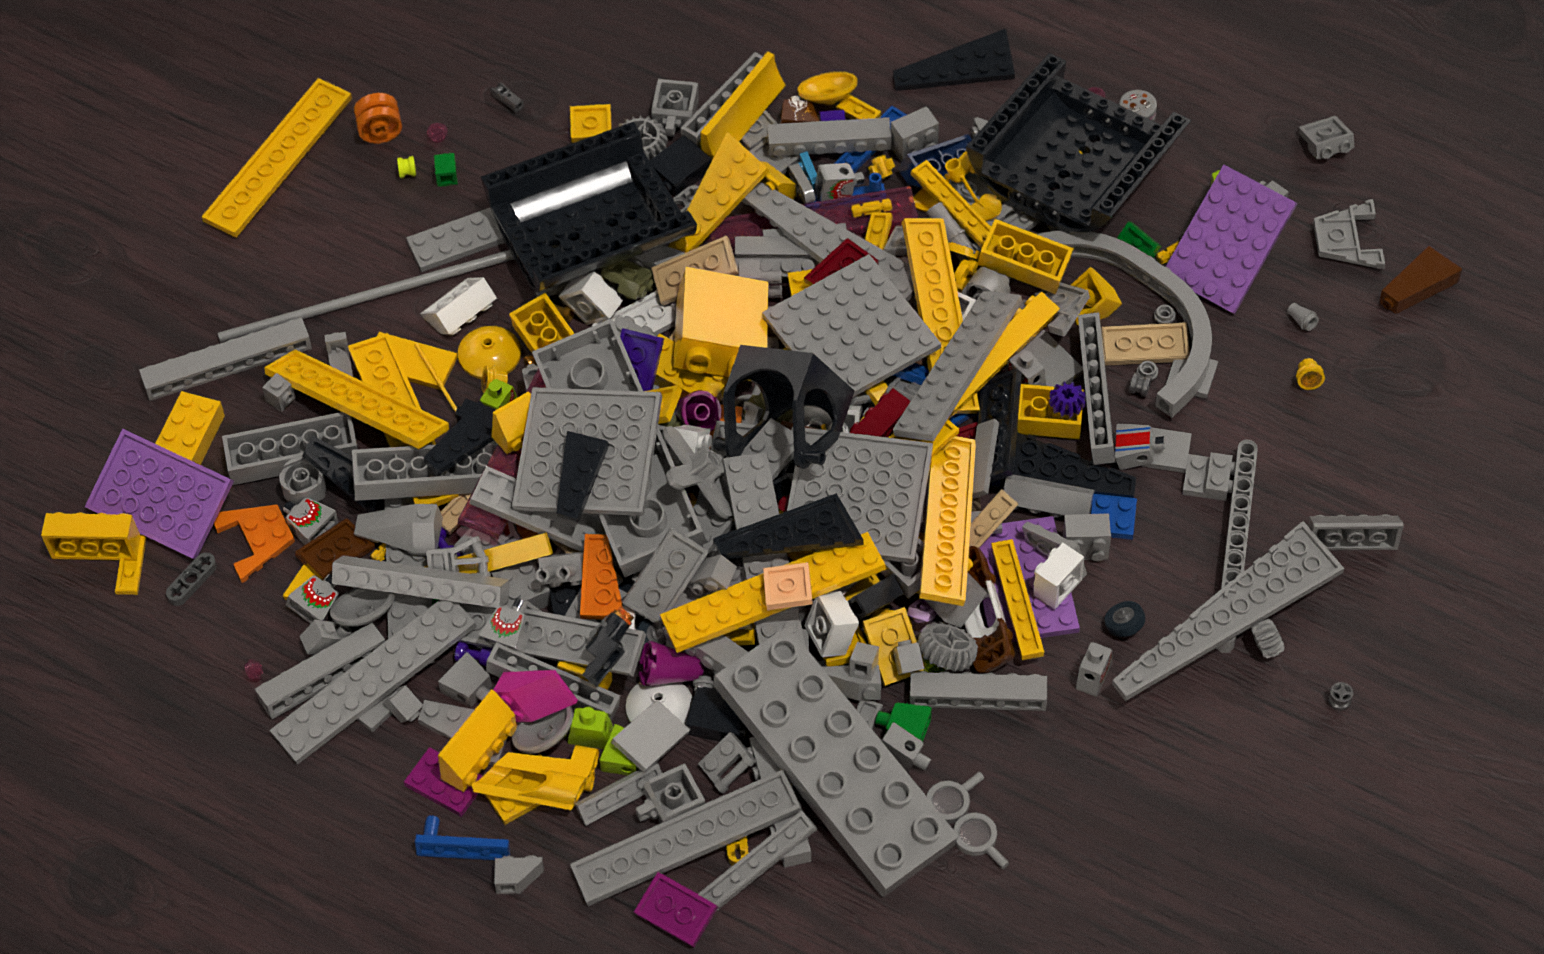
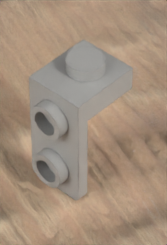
M346 332L324 335L330 366L353 377Z

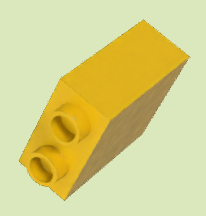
M685 267L676 300L673 367L686 369L693 373H709L729 377L740 345L767 348L768 324L763 319L762 312L768 309V282Z

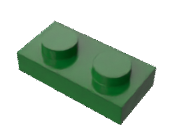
M1127 222L1117 239L1134 246L1153 258L1162 247L1133 222Z

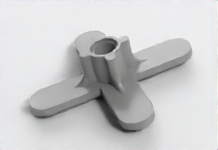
M668 426L663 431L664 441L671 446L676 453L677 460L683 464L673 467L667 472L668 484L672 488L677 489L698 485L703 497L712 505L714 513L720 518L728 519L733 515L732 507L714 483L715 479L723 476V457L720 454L717 455L706 445L694 453L679 431L672 426Z

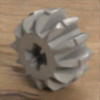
M1269 619L1262 620L1251 627L1254 640L1265 658L1275 657L1284 651V643L1273 621Z

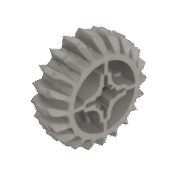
M641 115L637 119L632 116L630 121L625 119L624 124L634 122L640 131L643 150L649 160L666 149L668 143L667 132L663 129L662 123H658L656 119L651 120L649 116L644 119Z
M936 622L927 624L918 637L920 652L924 659L929 660L930 664H936L938 667H943L945 670L951 669L954 672L956 670L963 671L972 665L977 656L978 645L976 640L971 638L972 635L965 633L964 629L961 630L957 626L954 627L949 623L944 624L942 622H939V624Z

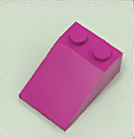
M556 670L503 672L493 689L515 713L516 722L518 723L533 722L574 705L578 701Z

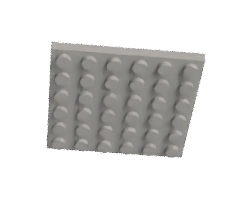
M870 254L762 312L763 319L788 350L814 353L855 390L853 397L941 348V342Z
M532 387L512 503L513 509L557 512L567 431L607 440L610 444L583 513L644 516L662 402L661 392Z
M805 428V440L812 445L828 430ZM841 432L838 440L825 451L826 460L823 465L812 463L805 469L798 468L795 465L787 511L837 493L859 533H869L883 560L915 563L933 443Z

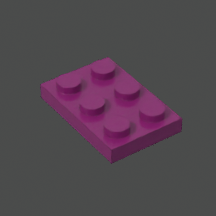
M429 747L405 779L404 786L462 817L479 793L474 792L472 786H468L462 792L441 780L438 760L440 752ZM478 774L476 781H478L483 776Z
M657 872L634 913L690 946L695 947L718 906Z

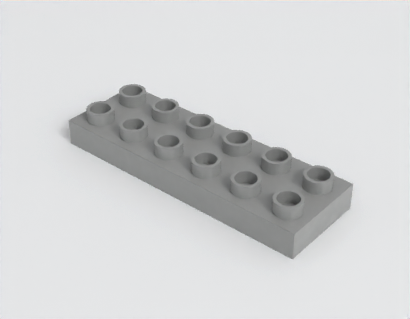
M612 318L532 352L546 388L643 391ZM659 427L657 428L644 516L598 514L624 577L644 569L670 527L699 545L707 543L685 488H672L667 482L666 474L675 465Z
M788 625L715 675L713 686L780 770L784 771L788 780L882 898L955 846L959 837Z

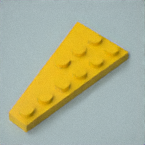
M728 132L687 209L697 223L696 233L670 243V248L685 253L698 248L770 171Z

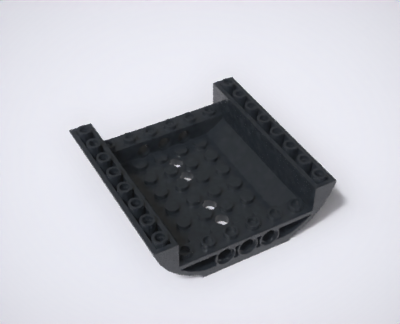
M1048 53L966 146V151L973 169L982 182L997 196L998 200L1067 234L1070 232H1091L1101 228L1111 219L1189 125L1191 120L1173 111L1167 120L1160 125L1064 79L1067 61ZM1090 140H1096L1098 142L1092 143L1090 142Z
M634 122L481 176L487 200L502 238L531 290L535 292L543 291L694 235L697 230V223L689 210L681 213L644 153L641 133Z

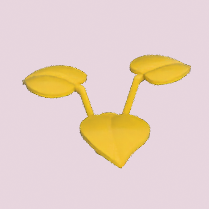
M967 151L959 159L953 158L946 162L947 174L944 175L945 179L948 182L951 180L955 183H964L975 201L971 206L985 221L993 219L1001 213L1002 204L996 195L987 193L978 199L966 181L965 174L969 172L977 174L971 165ZM924 188L913 198L909 199L913 207L923 212H927L937 204V201Z

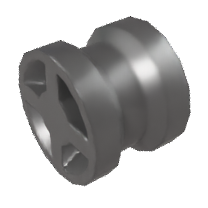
M1135 372L1130 384L1129 393L1134 394L1137 392L1141 396L1146 397L1152 377H1143L1140 373Z
M1335 683L1331 687L1328 699L1330 706L1338 711L1349 708L1353 697V689L1347 683Z

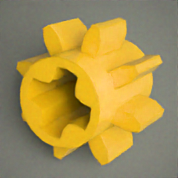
M881 155L871 160L872 166L868 167L871 174L879 173L881 179L893 174L891 169L895 165L892 158L887 159L885 155Z

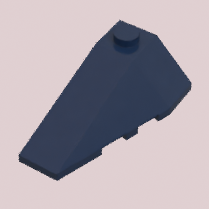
M969 134L909 153L897 169L908 185L923 188L910 174L911 170L927 160L945 178L944 175L947 174L946 162L953 158L959 159L966 151V146L972 139Z

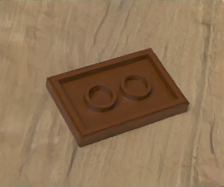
M346 518L296 550L295 556L323 581L328 574L332 575L333 562L341 556L362 558L375 549V544L370 540L355 536V525Z

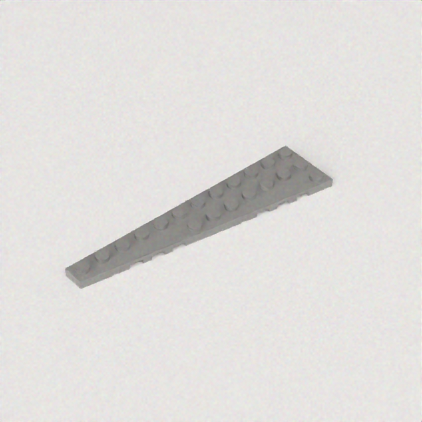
M759 182L742 200L744 204L751 205L756 209L758 215L761 217L765 216L770 220L772 226L783 230L786 237L818 262L824 260L845 239L849 238L878 259V266L907 302L915 295L909 264L776 190L772 191L764 183Z
M1302 521L1285 535L1281 542L1273 545L1263 557L1255 560L1251 567L1246 571H1242L1233 581H1230L1194 611L1184 623L1176 626L1174 631L1166 638L1163 637L1153 649L1145 652L1139 660L1133 662L1115 677L1112 685L1125 701L1341 575L1344 567L1306 523Z

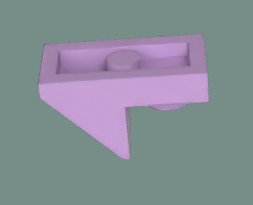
M919 598L909 606L907 615L910 616L912 621V629L921 632L927 624L934 622L937 613L924 599Z

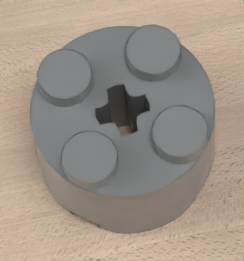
M981 267L973 274L962 290V294L977 300L982 291L1010 293L1009 279L1003 274L1000 275L986 267Z
M304 457L293 458L284 464L283 470L279 474V480L283 495L287 501L291 500L298 505L307 497L317 502L325 498L326 483L323 473Z

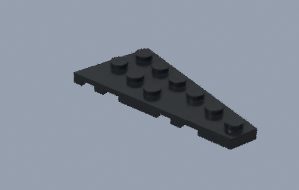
M1006 28L894 70L895 91L1015 79Z
M1017 430L1014 475L1092 489L1094 494L1134 498L1136 477L1114 468L1108 469L1099 464L1094 465L1092 459L1091 461L1080 458V455L1052 443H1043L1036 440V437L1018 433Z
M837 493L713 538V544L718 554H721L726 559L864 545L861 534Z

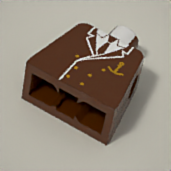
M792 96L790 99L783 101L779 124L819 122L811 102L801 101L798 96Z

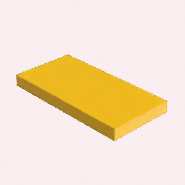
M379 332L377 336L382 335V334H386V333ZM389 335L408 380L441 390L420 356L418 349L414 346L418 342ZM418 343L440 381L445 385L458 358L457 353Z

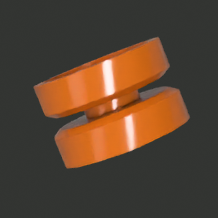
M373 93L362 97L356 102L354 113L358 133L364 141L379 144L388 142L400 134L402 123L397 100L393 96L386 93Z

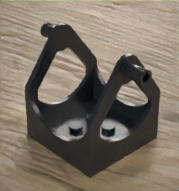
M740 345L723 394L725 438L716 437L713 441V449L716 451H726L728 457L741 456L745 447L771 418L776 420L785 412L793 409L795 465L801 469L809 467L812 463L823 465L826 460L825 451L840 436L855 390L814 353ZM750 380L761 390L766 411L763 420L742 436L737 433L735 391L740 382ZM804 406L821 408L829 414L833 422L831 429L812 445L805 440Z

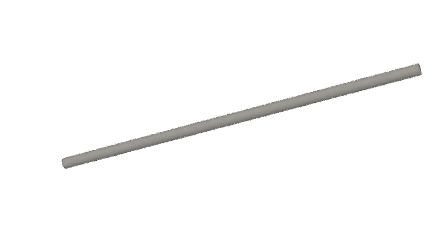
M507 250L218 332L219 340L222 343L252 332L267 329L271 326L286 323L293 319L301 317L302 319L310 318L510 261L514 258L511 252Z

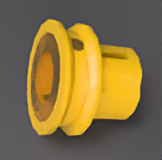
M1307 358L1299 363L1296 378L1301 388L1312 390L1324 383L1325 375L1323 368L1317 365L1316 361Z
M485 366L482 373V392L485 393L489 383L494 379L507 383V372L496 371L494 366L491 368Z

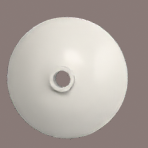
M639 682L630 691L626 700V714L630 723L652 705L656 698L661 697L662 699L658 701L686 725L693 698L688 688L682 682L645 686Z

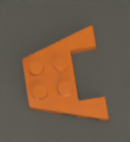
M278 505L219 512L213 524L217 533L239 525L254 554L233 564L241 583L249 579L248 576L254 571L258 572L262 569L263 564L269 559H274L295 542Z

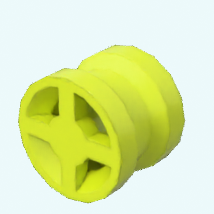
M409 156L408 159L397 158L400 178H404L406 175L416 176L414 156Z

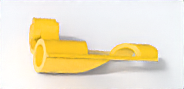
M575 745L571 760L508 752L471 786L473 791L477 793L572 810L583 791H592L599 749ZM513 769L544 775L543 783L530 790L521 791L496 786Z

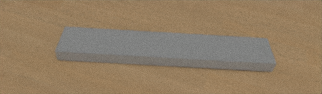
M801 810L698 895L716 904L718 909H720L814 833L817 828Z

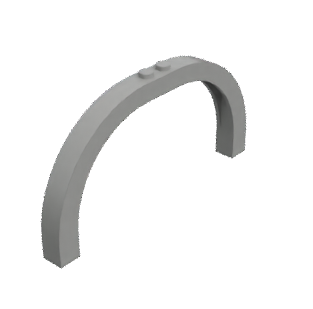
M1050 231L1037 234L1074 248L1071 257L1095 259L1124 270L1161 295L1177 309L1185 323H1187L1192 349L1180 372L1157 393L1155 405L1171 418L1175 416L1200 389L1210 362L1212 346L1210 321L1202 302L1195 292L1181 278L1171 272L1169 268L1162 266L1153 257L1117 238L1095 232H1070L1067 234L1063 231Z

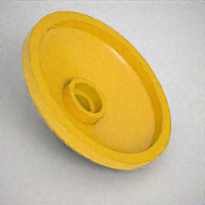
M830 72L816 75L803 81L797 90L798 95L804 100L817 104L832 105L849 95L856 88L858 82L857 77L851 73Z
M484 326L469 332L462 339L458 347L460 366L467 374L477 379H482L485 366L489 368L494 366L496 371H504L509 374L516 368L521 358V346L517 337L511 331L498 326Z

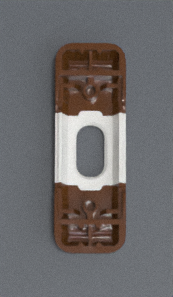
M970 546L968 558L973 562V567L970 568L968 573L987 592L983 599L987 597L991 599L996 620L991 627L986 628L980 613L979 604L964 624L967 634H971V638L975 639L978 645L977 656L973 662L974 667L980 673H988L997 670L1014 658L1015 651L1011 641L1013 633L1007 628L994 585L996 577L990 572L987 558L980 548Z

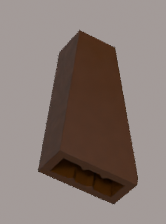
M1428 246L1382 290L1379 303L1385 309L1397 314L1457 284L1460 281L1462 268Z

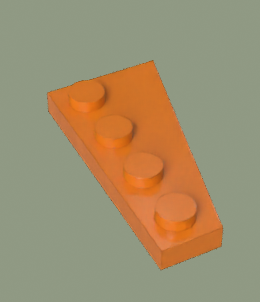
M585 534L580 619H604L608 614L614 612L625 620L607 534Z

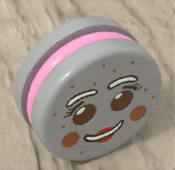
M1131 90L1121 97L1120 106L1152 121L1155 120L1157 102L1152 94L1144 90Z

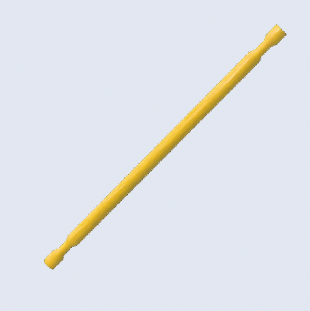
M415 343V348L418 349L420 356L422 357L432 376L436 380L437 384L439 385L449 404L456 412V405L454 404L444 385L440 381L430 362L426 358L425 354L420 349L419 344Z

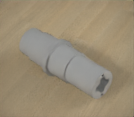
M942 202L937 203L926 212L930 218H944L948 243L953 242L974 250L971 242L965 235L966 231L960 228ZM952 251L960 263L964 259L968 260L967 257L969 256Z

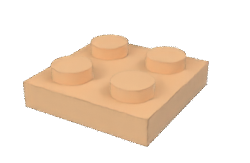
M808 562L763 568L767 610L813 605Z

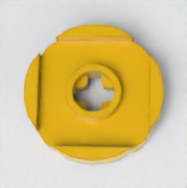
M967 257L968 260L964 259L954 273L957 292L962 293L966 284L977 271L978 262L971 257Z

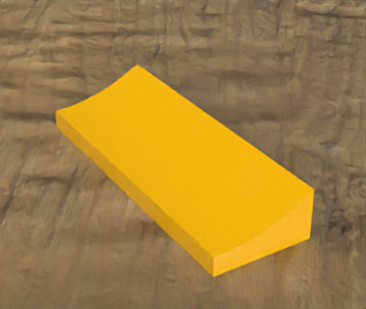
M767 52L700 132L701 150L711 160H713L727 132L739 142L786 86L777 69L774 54Z

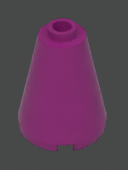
M698 390L679 399L674 413L683 425L711 429L710 431H712L717 421L721 419L722 409L719 400L710 392Z
M648 641L643 646L640 657L643 671H639L642 685L653 686L694 681L703 675L704 665L695 656H690L684 652L677 653L675 649L654 641Z

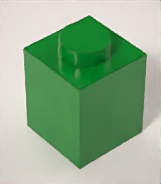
M454 153L434 155L437 186L458 185Z

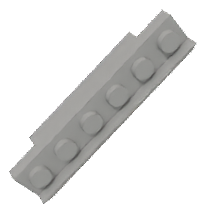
M735 236V261L738 272L739 260H760V269L762 271L781 270V278L788 279V273L814 269L820 263L788 237Z

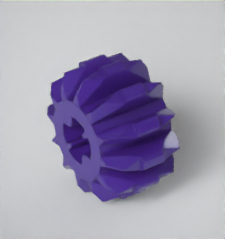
M1063 381L1062 386L1056 384L1054 390H1051L1049 405L1053 408L1054 414L1060 412L1061 418L1064 415H1068L1071 418L1073 413L1079 415L1081 409H1084L1086 395L1082 391L1081 385L1074 387L1073 382L1067 385Z

